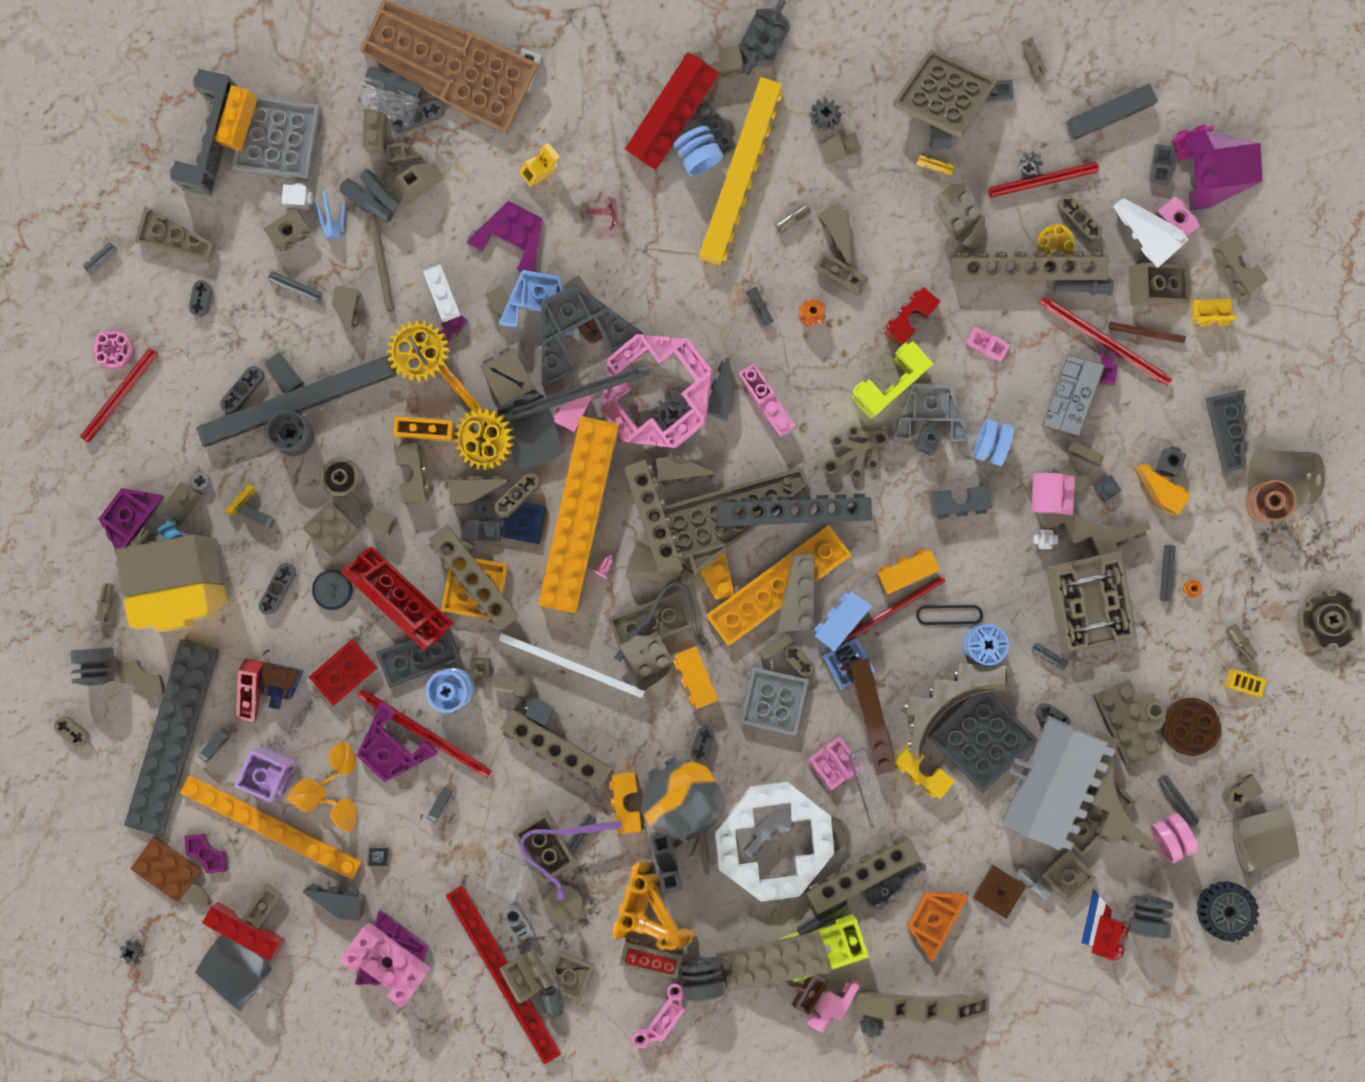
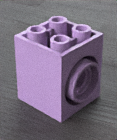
M264 746L250 750L234 787L271 803L283 798L293 779L298 762Z

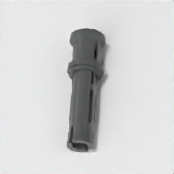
M1113 279L1108 281L1054 280L1053 285H1059L1053 287V292H1089L1093 296L1096 294L1112 296L1114 289Z

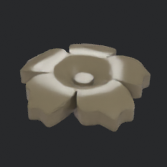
M587 202L574 206L573 212L576 213L574 215V222L577 224L582 223L587 226L591 223L590 219L593 218L595 213L593 209H590L591 206Z

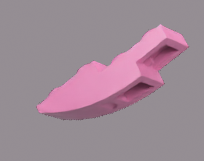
M754 363L738 373L758 408L780 438L796 428V425Z

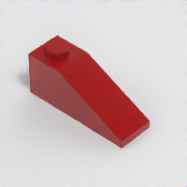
M246 658L238 669L236 719L250 722L256 721L263 685V664H265L263 661Z

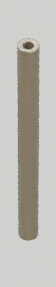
M372 217L369 218L385 307L386 311H392L394 308L377 219Z

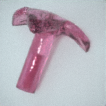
M608 197L610 203L605 208H587V216L610 215L612 217L610 230L616 225L618 214L617 203L614 197Z

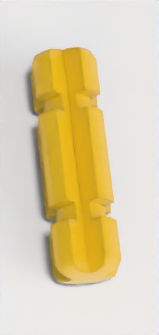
M923 154L919 156L917 162L920 166L924 167L926 165L929 169L939 172L944 171L948 175H952L955 165L948 162L946 164L945 161L933 157L928 158V156Z
M247 484L244 487V491H241L231 502L232 505L229 504L226 507L225 512L229 516L234 517L238 513L237 510H240L243 504L248 502L249 496H253L257 489L253 485Z

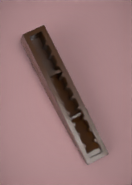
M869 659L851 662L849 665L872 766L876 775L896 771Z

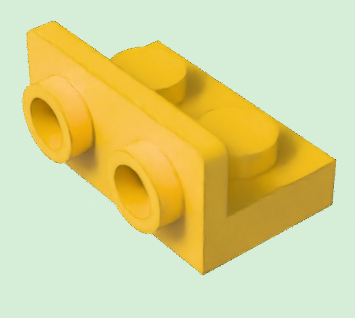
M1232 299L1192 301L1193 324H1199L1200 327L1211 326L1212 323H1218V326L1231 325V322L1237 320L1236 315H1233Z

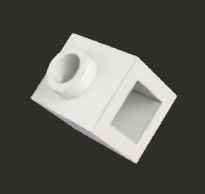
M294 183L293 185L283 184L282 204L289 209L309 210V204H312L313 201L311 191L302 183Z

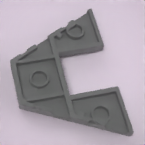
M576 283L541 301L542 386L545 387L577 370L560 336L594 319L610 352L621 348L636 334L644 335V333Z

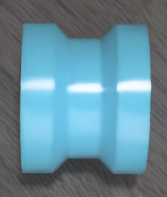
M175 521L166 523L157 529L159 534H162L163 540L182 536L181 532L176 528L177 524Z

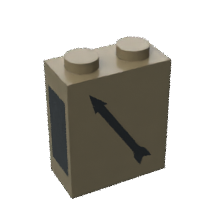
M507 348L499 353L500 356L494 359L490 357L482 362L483 365L480 368L500 405L517 396L536 392L514 348L511 350Z

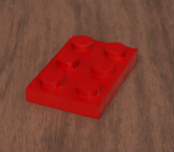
M351 639L313 672L309 679L328 701L335 706L379 667L354 639Z

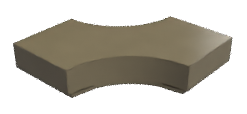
M139 660L118 664L121 683L135 685L141 691L143 698L164 694L161 675L147 673L142 668Z

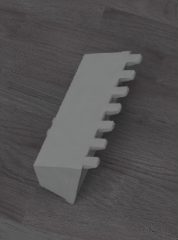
M1048 716L1029 761L1026 762L1018 758L1014 760L1017 765L1026 767L1024 772L1021 773L1015 769H1010L1009 771L1011 775L1020 778V781L1002 820L1003 824L1027 838L1047 844L1055 849L1061 850L1064 847L1071 850L1074 843L1066 839L1068 832L1079 833L1081 828L1072 823L1075 816L1083 819L1086 818L1087 811L1079 807L1083 800L1089 803L1093 802L1094 796L1086 793L1089 785L1097 788L1100 786L1101 780L1093 777L1095 771L1098 769L1106 772L1108 765L1100 762L1103 753L1112 757L1115 749L1108 747V742Z

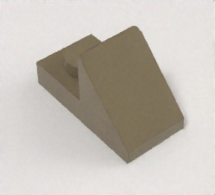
M856 133L840 137L838 134L819 145L825 164L861 152Z

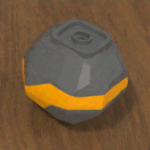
M673 757L665 762L666 767L659 770L657 767L648 772L649 780L644 790L641 812L648 823L659 834L680 839L686 843L718 824L716 819L724 811L723 794L715 776L706 766L688 759L676 760Z

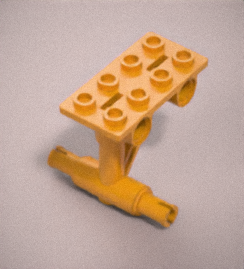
M636 862L631 869L632 877L630 883L625 888L624 902L619 906L618 912L620 914L618 920L612 928V938L628 937L631 931H636L640 934L646 933L661 940L657 941V945L661 949L673 950L688 946L691 942L695 941L696 933L691 929H678L657 892L661 883L659 876L651 873L654 862ZM649 902L662 925L650 921L646 913Z

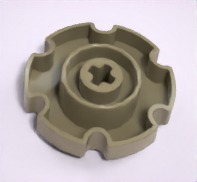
M1326 589L1311 593L1304 599L1306 607L1298 610L1297 624L1299 631L1306 632L1305 640L1310 645L1321 650H1329L1330 646L1333 650H1341L1356 640L1354 632L1361 631L1363 617L1361 609L1354 608L1355 599L1352 596L1338 589H1332L1330 593Z

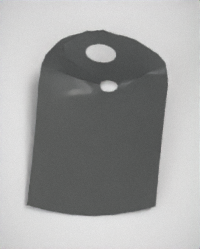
M542 394L517 396L505 402L497 409L498 417L511 408L529 404L545 397ZM524 399L522 403L513 404L516 400ZM550 408L515 420H507L510 422L507 428H513L509 434L515 436V438L510 439V442L515 445L509 447V449L512 451L511 454L517 470L542 465L565 452Z
M221 935L208 950L195 973L224 997L234 1008L241 1011L261 987L270 973L271 967L254 952Z

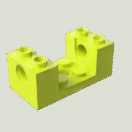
M913 341L909 345L905 342L895 352L897 356L893 361L905 373L896 382V387L892 385L882 394L869 379L867 382L862 380L852 390L854 394L851 398L870 420L933 365L931 360Z
M853 913L835 919V925L814 931H820L824 945L830 946V952L827 955L832 969L869 957ZM795 932V933H792V934H789V935L780 937V939L789 938V937H794V936H799V933H798V932ZM808 977L793 979V981L796 982Z

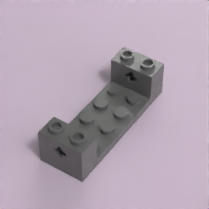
M198 68V72L193 79L194 88L205 100L211 101L212 109L210 116L206 120V134L202 136L201 153L197 156L198 165L175 161L174 166L170 169V179L182 190L212 197L224 147L215 141L214 138L231 85L237 87V85L228 75Z

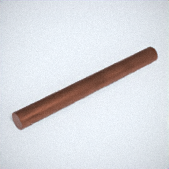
M1111 321L1108 329L1179 343H1184L1186 336Z

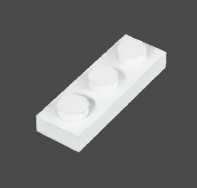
M441 264L423 271L443 323L461 316Z

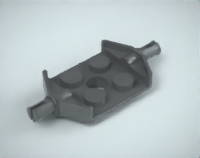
M778 0L775 8L756 9V13L739 44L740 53L746 60V65L742 71L744 75L746 73L749 76L752 68L755 66L772 65L790 30V24L781 12L786 4L785 0ZM761 36H767L769 41L766 44H762L758 39Z

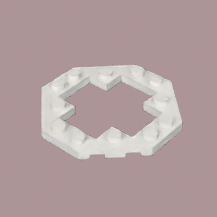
M789 782L749 787L742 799L734 805L725 820L715 829L718 868L761 902L799 897L834 855L831 816ZM790 803L791 820L793 822L811 820L813 854L795 856L796 875L759 880L757 862L738 865L735 830L754 827L753 808Z

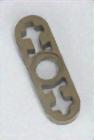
M1064 195L1057 203L1059 212L1086 240H1097L1102 235L1101 225L1073 196ZM1069 201V207L1064 208V202ZM1076 208L1077 210L1070 215L1069 213ZM1075 214H1082L1085 218L1084 222L1078 223L1075 220ZM1089 221L1090 224L1088 225V227L1086 226L1085 228H1083V226ZM1090 229H1096L1095 234L1090 235Z
M533 473L524 475L495 503V513L499 518H508L538 490L539 478ZM534 480V486L531 484L527 486V481ZM516 491L521 492L523 495L519 500H514L511 497ZM507 505V511L502 510L500 512V506L505 507Z

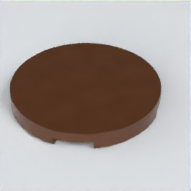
M1183 698L1171 704L1166 710V719L1162 726V733L1167 744L1176 752L1188 756H1197L1211 750L1217 744L1221 735V723L1214 707L1206 701L1197 698Z

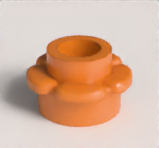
M1192 579L1187 580L1183 587L1184 593L1190 598H1196L1197 595H1201L1203 590L1201 583L1198 580Z

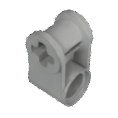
M515 904L509 906L504 919L516 944H521L522 940L530 936H536L535 930L521 906ZM515 911L519 914V918L512 919L509 913Z

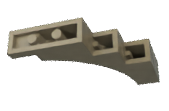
M864 990L856 992L854 998L855 1013L893 1022L901 1019H910L923 1023L940 1020L959 1024L988 1014V994L983 993L974 996L963 994L951 996H910Z

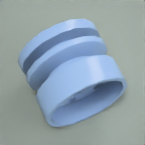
M708 126L692 129L674 143V148L678 152L679 158H685L683 165L690 176L709 170L723 158V153L718 144L712 143L714 136L710 134L711 131Z
M980 624L973 626L966 632L962 647L964 654L972 662L994 665L1002 661L1007 655L1009 641L1007 635L999 627ZM985 641H990V648H985Z

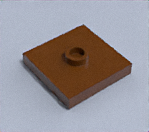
M992 864L972 898L1007 919L1025 890L1026 885Z

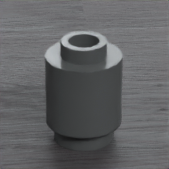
M555 986L544 989V992L541 993L545 1013L548 1014L549 1018L562 1015L564 1005L560 990L555 988Z

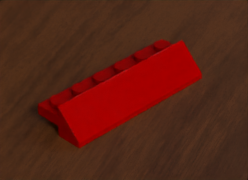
M687 52L624 150L656 171L720 73L705 63L704 60Z
M372 546L360 553L357 559L344 567L341 572L424 651L432 644L435 645L454 624Z

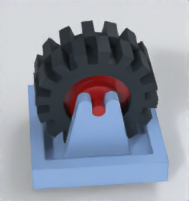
M857 637L839 646L835 651H830L823 655L841 690L853 684L849 663L868 658ZM871 665V669H872V673H873V672H875V670H874L873 666Z

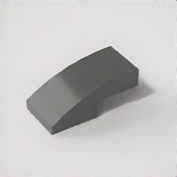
M1155 144L1149 182L1169 185L1173 169L1171 165L1176 147Z

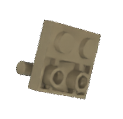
M530 948L500 968L518 1004L524 1002L541 989H546L552 985V981L534 948Z

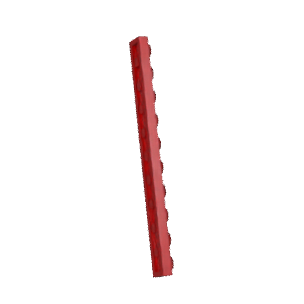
M462 884L445 896L543 1064L545 1065L562 1054L561 1050L530 997L522 1003H517L500 971V968L509 962L465 886Z

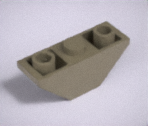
M435 163L413 165L397 176L390 189L400 201L397 210L445 179Z

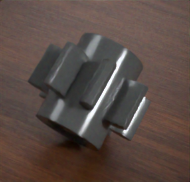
M1034 151L1029 154L1024 153L1018 165L1022 166L1021 173L1024 172L1028 176L1033 173L1038 174L1044 162L1040 161L1041 154L1038 155Z
M129 939L125 942L126 946L119 948L122 951L120 958L126 960V964L132 960L136 964L139 962V958L145 956V953H143L145 945H141L139 939L133 943Z
M864 1015V1021H860L861 1031L866 1033L867 1037L881 1035V1030L885 1029L883 1019Z

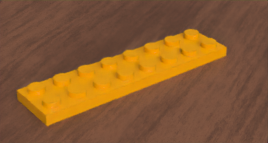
M827 525L706 615L728 647L782 607L783 594L787 586V577L793 554L812 553L814 555V583L851 556V553L830 525Z

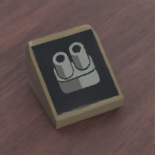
M370 845L368 847L366 866L388 867L390 847Z

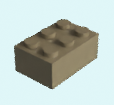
M549 810L515 829L513 835L520 845L522 837L529 831L539 829L554 830L559 829ZM538 833L530 835L524 841V849L527 855L553 877L576 864L578 860L563 834ZM532 865L542 884L549 880L547 876Z

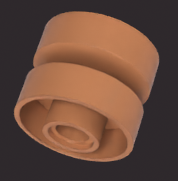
M1266 481L1254 485L1248 491L1245 504L1248 513L1258 521H1280L1293 513L1296 507V494L1292 487L1283 481Z

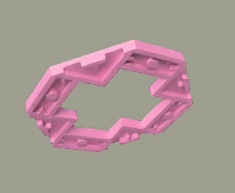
M636 334L608 358L607 377L624 372L648 351L651 352L659 364L664 363L675 353L696 381L681 393L692 409L665 431L661 429L654 418L649 419L638 429L618 402L620 398L632 389L628 383H623L603 391L604 401L601 406V413L608 422L620 426L618 436L622 442L677 448L706 424L713 369L689 339Z

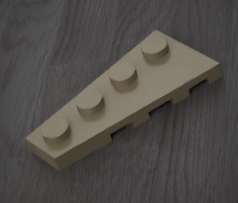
M812 553L793 554L787 577L788 582L783 594L784 599L779 611V620L775 627L776 632L814 630V555Z

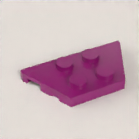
M125 488L119 490L99 517V521L102 527L105 528L106 535L115 549L125 548L130 545V542L136 537L165 498L164 495Z

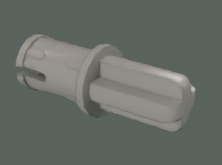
M1024 867L1018 870L1016 873L1017 877L1028 885L1029 890H1033L1044 901L1051 896L1052 891L1040 882L1039 877L1033 876Z

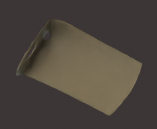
M1254 450L1248 470V491L1258 483L1279 480L1292 487L1296 494L1297 504H1313L1320 498L1325 486V467L1322 458L1318 453ZM1308 473L1311 474L1310 480L1306 479ZM1318 474H1320L1321 476V483L1319 486H1317L1316 484V477Z
M1288 807L1241 818L1234 822L1233 842L1245 873L1299 856L1296 832Z

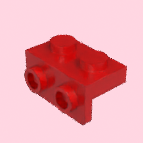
M1100 915L1091 954L1113 961L1122 958L1125 947L1122 946L1123 941L1129 933L1128 922Z

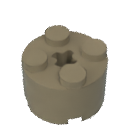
M338 457L329 460L323 466L320 472V482L328 493L340 498H347L360 491L363 484V474L356 463L346 458ZM342 475H344L345 479H342V481H340L339 477H342Z

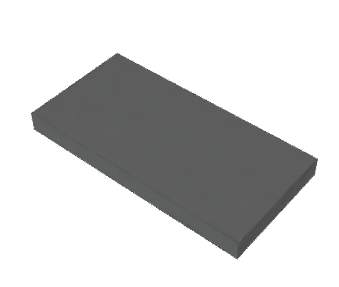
M451 629L435 645L432 644L425 651L412 639H408L376 652L389 688L462 660Z

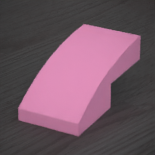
M978 327L972 328L965 342L971 348L999 362H1002L1010 346L997 336H991Z

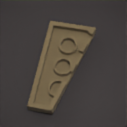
M144 206L134 241L136 244L210 263L215 246L212 242Z

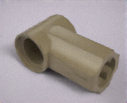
M495 674L493 690L513 693L516 696L530 697L533 678Z

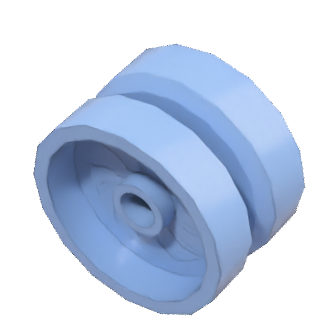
M986 418L977 438L974 458L984 461L989 456L991 464L1001 466L1005 461L1012 442L1014 426L1003 423L998 428L996 420Z
M456 667L447 668L432 675L426 686V698L437 711L443 713L454 712L468 705L475 691L474 682L463 669Z

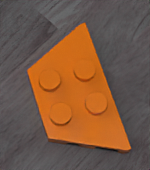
M925 891L906 926L930 961L933 962L969 897L967 894Z

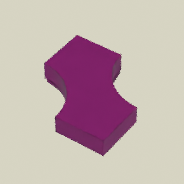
M206 833L184 836L186 856H193L199 859L204 865L206 873L228 871L226 851L213 848L207 840Z

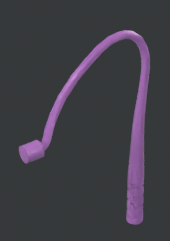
M621 820L570 829L532 830L522 837L520 850L530 864L558 887L557 899H565V891L562 890L558 880L535 863L525 852L524 841L526 838L538 833L578 834L622 828Z

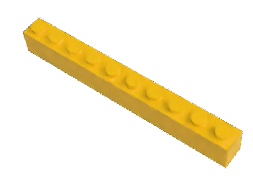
M760 77L699 254V259L719 266H721L722 261L726 262L729 254V250H726L728 243L732 244L735 233L732 231L735 225H739L741 219L739 214L740 208H744L748 197H745L747 190H751L754 181L751 179L752 173H756L760 162L757 159L759 155H763L766 144H763L764 138L769 137L772 128L769 126L771 119L775 120L778 111L775 108L776 103L781 102L784 91H781V83Z

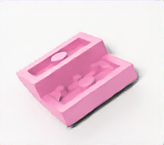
M840 736L806 760L829 792L862 768Z

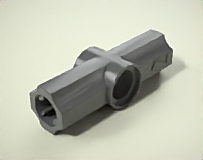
M373 67L367 69L365 74L366 84L379 88L395 98L400 96L416 103L421 101L424 91L423 86L407 81L397 73H386Z
M349 178L340 185L339 192L354 201L365 212L372 213L385 223H388L394 217L395 211L387 208L370 189H364Z

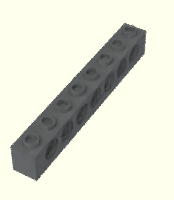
M864 493L854 494V498H847V494H836L835 498H828V495H816V499H809V496H798V500H791V496H781L779 500L772 501V497H760V501H753V498H741V502H734V498L722 499V502L716 503L717 526L721 527L872 521V497H865ZM850 502L854 506L851 513L847 510V505ZM831 503L835 505L833 513H830L828 510ZM794 504L798 507V512L795 515L791 513V507ZM812 504H815L817 507V510L814 514L810 512V506ZM775 505L779 507V513L776 516L772 513V508ZM739 506L742 513L739 517H736L734 509ZM755 506H759L761 509L758 516L753 514Z

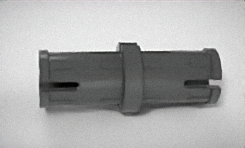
M757 287L748 290L746 294L753 305V311L757 313L762 325L766 326L772 323L774 320L766 307L767 303L763 301Z

